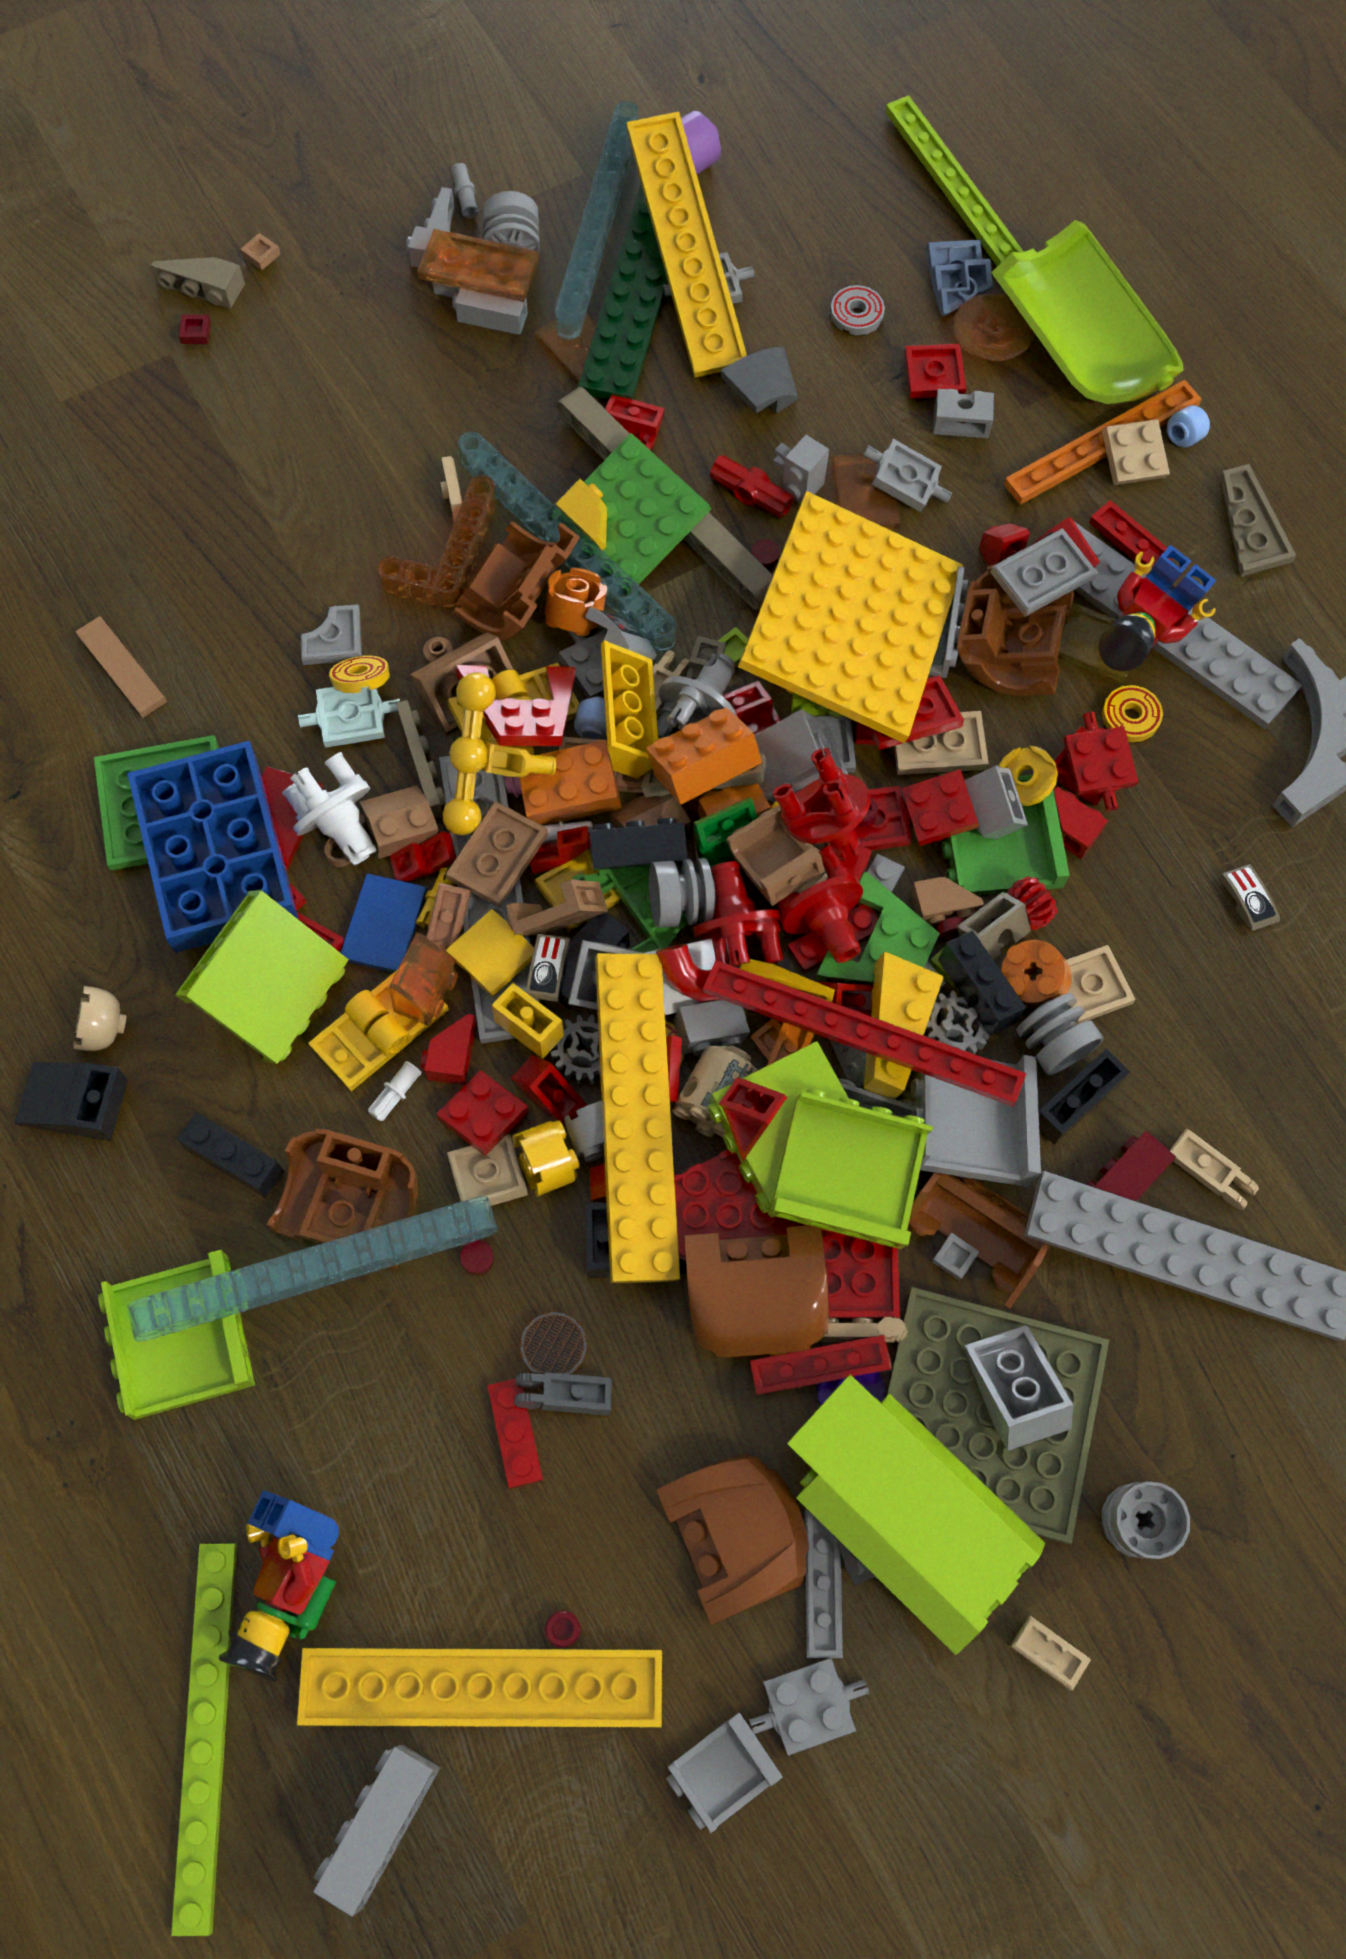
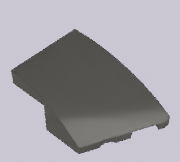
M783 347L768 348L755 352L721 370V378L756 414L767 406L777 414L798 400L789 362Z

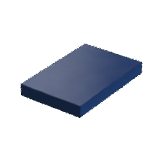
M366 874L341 954L349 959L347 963L394 973L403 966L417 926L416 920L424 904L427 888L425 886Z

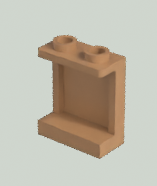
M779 806L774 807L770 811L763 812L756 820L745 827L738 828L726 839L731 856L739 863L743 871L772 906L825 872L821 855L813 846L809 849L805 843L791 836L781 817L782 810Z
M569 880L561 883L560 886L565 903L542 911L540 904L506 905L508 924L513 930L514 935H547L606 913L608 910L600 883L582 880Z

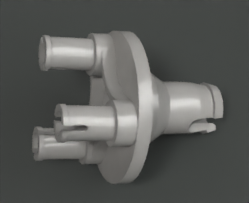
M713 653L696 679L672 676L663 681L658 692L663 704L659 711L660 717L657 720L658 739L668 737L677 724H679L678 729L682 730L684 726L695 723L709 716L713 711L725 707L737 716L734 708L723 697V692L736 669V664L730 657L721 653L716 661V654Z

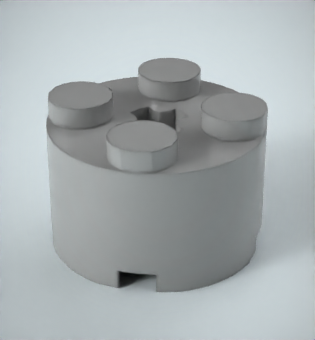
M602 1101L577 1110L578 1117L573 1120L570 1119L569 1115L564 1118L577 1157H584L586 1163L604 1157Z

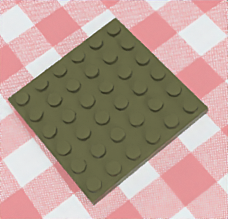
M911 1287L903 1318V1323H905L908 1333L905 1340L903 1339L902 1342L899 1341L897 1344L886 1396L890 1393L1039 1537L1068 1545L1072 1544L1109 1339ZM1027 1325L1074 1405L1072 1426L1070 1430L1007 1451L992 1423L964 1346Z

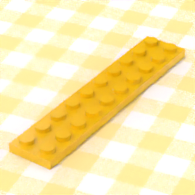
M674 112L629 121L626 123V130L694 378L721 372L722 369L746 357L747 354L680 113Z
M597 954L595 966L610 1283L680 1280L662 964L657 954Z
M302 1648L297 1726L662 1727V1650Z

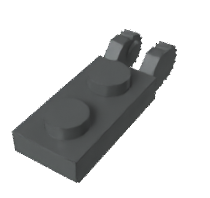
M545 1372L544 1374L520 1373L516 1376V1385L520 1388L537 1389L542 1387V1394L522 1393L516 1395L514 1401L516 1407L527 1409L541 1407V1410L607 1416L611 1412L612 1379L550 1372Z

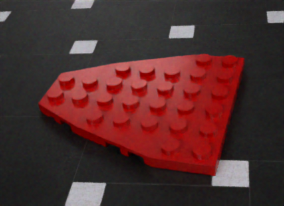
M729 1149L702 1164L699 1163L690 1167L686 1172L674 1175L679 1259L685 1262V1236L719 1233V1240L787 1235V1227L808 1225L776 1216L770 1218L768 1212L763 1213L755 1200V1195L758 1194L752 1182L747 1183L739 1170V1165L742 1163L736 1152L731 1153ZM821 1229L827 1275L829 1318H900L898 1249Z

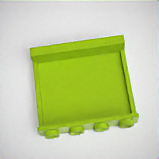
M262 890L249 891L175 996L185 1003H192L264 1056L263 1061L278 1064L279 1061H283L291 1052V1044L296 1036L302 1034L307 1029L310 1023L309 1017L313 1011L324 1004L327 999L326 992L331 985L341 979L345 972L344 966L349 959Z
M818 1041L742 1078L783 1093L787 1097L744 1161H742L724 1110L719 1105V1102L732 1084L712 1093L708 1100L710 1103L707 1106L709 1114L716 1124L720 1122L726 1133L723 1135L724 1142L731 1153L736 1152L742 1163L739 1165V1170L747 1183L752 1182L758 1194L755 1195V1200L763 1213H770L797 1096L802 1091L807 1092L808 1089H815L825 1092L827 1094L826 1098L839 1101L840 1098H848Z
M808 1089L807 1092L802 1091L795 1101L769 1215L900 1250L908 1246L911 1232L907 1231L925 1144L927 1135L933 1131L934 1126L924 1124L925 1120L917 1116L906 1115L904 1118L893 1116L891 1110L883 1107H872V1110L859 1106L860 1103L853 1099L840 1098L837 1101L826 1098L827 1094L819 1090Z
M222 1250L208 1253L209 1259L123 1283L110 1285L106 1281L101 1282L103 1293L98 1296L99 1305L102 1313H107L109 1326H105L104 1332L108 1345L113 1346L115 1357L110 1361L111 1370L114 1378L119 1379L121 1392L117 1393V1403L121 1413L125 1412V1415L131 1419L136 1420L255 1386L229 1257Z

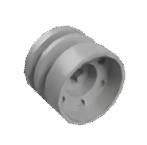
M503 191L492 195L485 201L482 208L483 250L485 256L495 265L508 269L529 265L536 260L540 252L538 206L532 198L516 191Z
M706 858L696 859L694 866L690 859L683 860L681 874H678L674 861L651 862L649 867V899L655 927L679 926L681 912H684L688 925H696L697 919H699L700 923L713 920L715 886Z
M1073 993L1064 994L1042 1004L1016 1029L1020 1038L1029 1037L1026 1041L1028 1049L1044 1045L1036 1055V1061L1047 1076L1055 1075L1077 1063L1097 1048L1104 1040V1037L1092 1021L1076 1024L1084 1014V1009L1082 1006L1073 1008L1077 1003Z
M1147 1481L1119 1486L1108 1495L1102 1508L1101 1524L1107 1540L1116 1550L1128 1557L1162 1559L1174 1555L1184 1546L1190 1533V1515L1185 1501L1174 1489L1163 1483ZM1136 1514H1144L1142 1521L1146 1524L1145 1527H1137L1139 1520L1135 1517Z

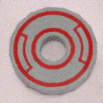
M860 285L848 286L839 290L833 297L830 306L831 320L835 326L841 331L843 329L849 331V334L866 335L875 331L883 320L885 312L884 301L880 295L871 288ZM860 308L864 312L857 314L852 312L851 309Z

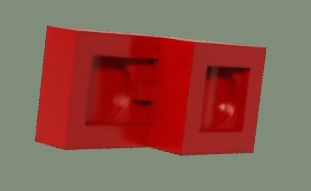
M588 826L557 831V842L541 845L531 860L532 874L559 867L589 848Z
M444 831L420 845L412 842L390 855L395 880L409 882L439 871L441 868L453 864L457 858L451 834Z

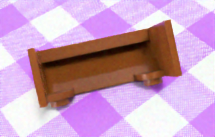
M934 1173L912 1205L908 1225L915 1233L922 1236L934 1235L938 1230L947 1237L953 1233L979 1251L977 1257L993 1267L991 1275L994 1279V1284L1004 1292H1011L1005 1303V1306L1009 1309L1039 1268L1050 1246L1049 1244L1024 1236L1029 1218L1028 1213L973 1178Z

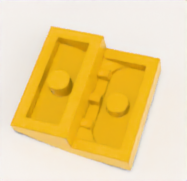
M491 909L447 948L446 952L454 962L469 973L475 983L493 997L532 961L534 947L522 935H514L508 922Z

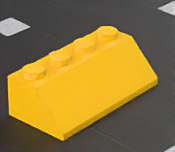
M604 640L601 643L608 751L613 771L638 779L652 769L646 747L658 740L652 659Z

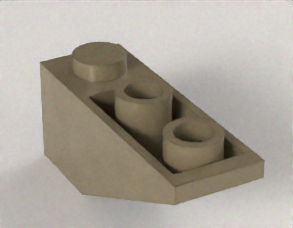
M216 257L153 261L151 264L156 282L163 288L173 289L185 293L187 296L197 297L214 305H221L230 309L245 285L240 265Z

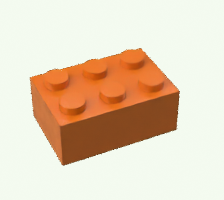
M727 707L713 711L709 716L695 723L688 724L682 730L668 737L660 738L654 744L646 747L655 777L680 805L762 763L754 733Z
M606 740L539 754L556 758V771L554 775L529 773L524 778H520L526 816L543 826L559 823V821L564 822L622 809L615 771H613Z

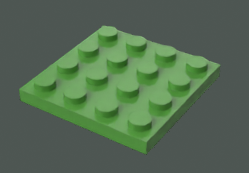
M630 433L584 481L588 486L592 482L604 494L601 500L607 507L605 549L603 551L599 549L559 508L551 517L558 524L563 523L580 536L578 543L631 593L711 510V507L640 440Z
M215 735L94 757L106 861L110 871L148 864L127 773L219 749Z

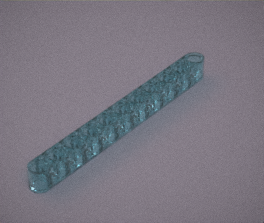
M631 101L620 102L614 109L555 307L556 330L563 339L571 340L578 337L581 333L633 154L626 130V123L638 120V107Z
M466 432L460 436L458 445L461 464L541 540L548 542L559 541L560 533L557 527L560 523H563L580 536L564 563L569 568L586 569L600 577L608 576L607 578H601V583L607 586L605 603L620 617L635 626L647 638L653 649L667 652L675 646L676 621L665 609L480 434Z
M485 1196L469 1199L135 1300L127 1305L134 1340L147 1341L491 1236L498 1231L490 1200Z

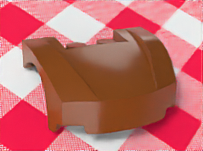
M752 1454L733 1456L656 1489L669 1523L676 1521L703 1586L697 1592L711 1625L726 1620L803 1584L805 1580L803 1577L806 1574V1553L809 1551V1541L800 1508L778 1472L768 1468L756 1456H752Z

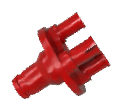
M820 748L811 755V760L819 773V779L802 788L796 795L790 784H782L776 787L773 791V796L782 810L781 817L793 838L809 844L826 842L828 846L835 848L841 861H846V855L842 847L849 845L855 856L861 850V842L855 827L866 816L870 807L871 797L862 780L852 775L843 774L841 768L836 767L830 750L828 748H824V750Z
M827 846L819 851L825 873L828 876L827 879L813 885L800 894L793 892L779 901L777 906L781 911L780 922L786 932L790 934L809 932L819 934L823 943L833 955L834 960L837 963H845L855 958L861 952L859 942L856 941L854 931L847 918L848 912L861 899L863 888L859 880L853 877L849 868L843 866L835 848Z
M737 861L712 866L711 873L714 880L716 899L713 920L693 927L694 937L702 938V940L712 939L716 960L729 965L725 946L727 945L731 966H739L740 963H743V965L750 963L745 936L751 935L760 937L765 963L771 964L783 961L784 957L778 935L781 932L779 910L756 911L755 903L746 894L745 884L740 872L741 868Z

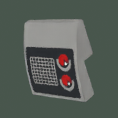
M589 607L585 618L608 629L604 638L605 641L655 661L657 657L656 652L647 638L635 626L618 615Z

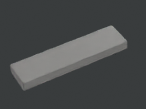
M805 1510V1528L809 1541V1551L806 1553L805 1574L806 1658H843L841 1551L832 1533L809 1510Z

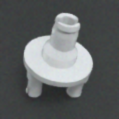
M339 752L325 762V765L328 766L340 784L338 789L332 792L322 791L306 767L300 770L298 775L294 774L290 778L294 784L286 788L282 794L297 813L296 819L298 822L293 827L297 836L306 834L318 827L322 834L335 840L343 854L349 858V862L355 866L370 857L369 854L377 851L375 844L373 845L370 836L359 822V809L355 805V802L362 798L370 790V787L359 774L356 775L343 757L342 752Z

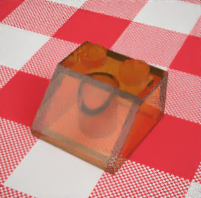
M418 932L389 986V991L395 1013L429 1026L433 1017H439L445 1002L443 1000L446 990L451 991L453 989L458 973L455 972L454 959Z

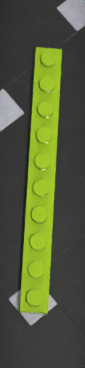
M908 95L886 104L885 113L977 240L981 241V245L996 266L1002 263L1012 252H1024Z
M199 1544L171 1936H209L213 1933L230 1665L220 1661L219 1655L227 1650L229 1644L228 1631H232L237 1544Z

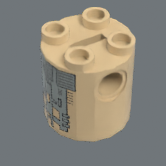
M734 1046L706 1047L680 1093L678 1102L675 1103L672 1112L681 1119L690 1120L697 1124L695 1129L706 1137L712 1138L714 1133L723 1137L726 1133L720 1122L716 1124L709 1114L707 1106L710 1103L708 1100L712 1093L732 1084L737 1077L744 1078L758 1071L750 1063L751 1057L743 1050Z

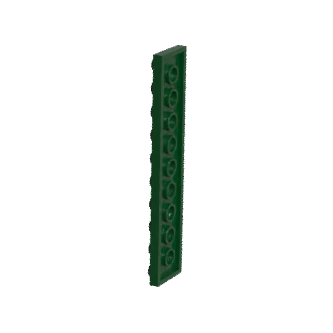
M641 184L578 387L584 388L591 396L610 399L611 395L634 400L665 295L663 285L668 284Z

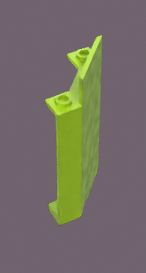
M851 1374L787 1443L812 1468L800 1481L804 1488L796 1498L955 1655L982 1631L988 1623L986 1619L998 1605H1002L1019 1584L1017 1580L1022 1573L1029 1567L1031 1568L1041 1556L1045 1542L890 1393L880 1402Z

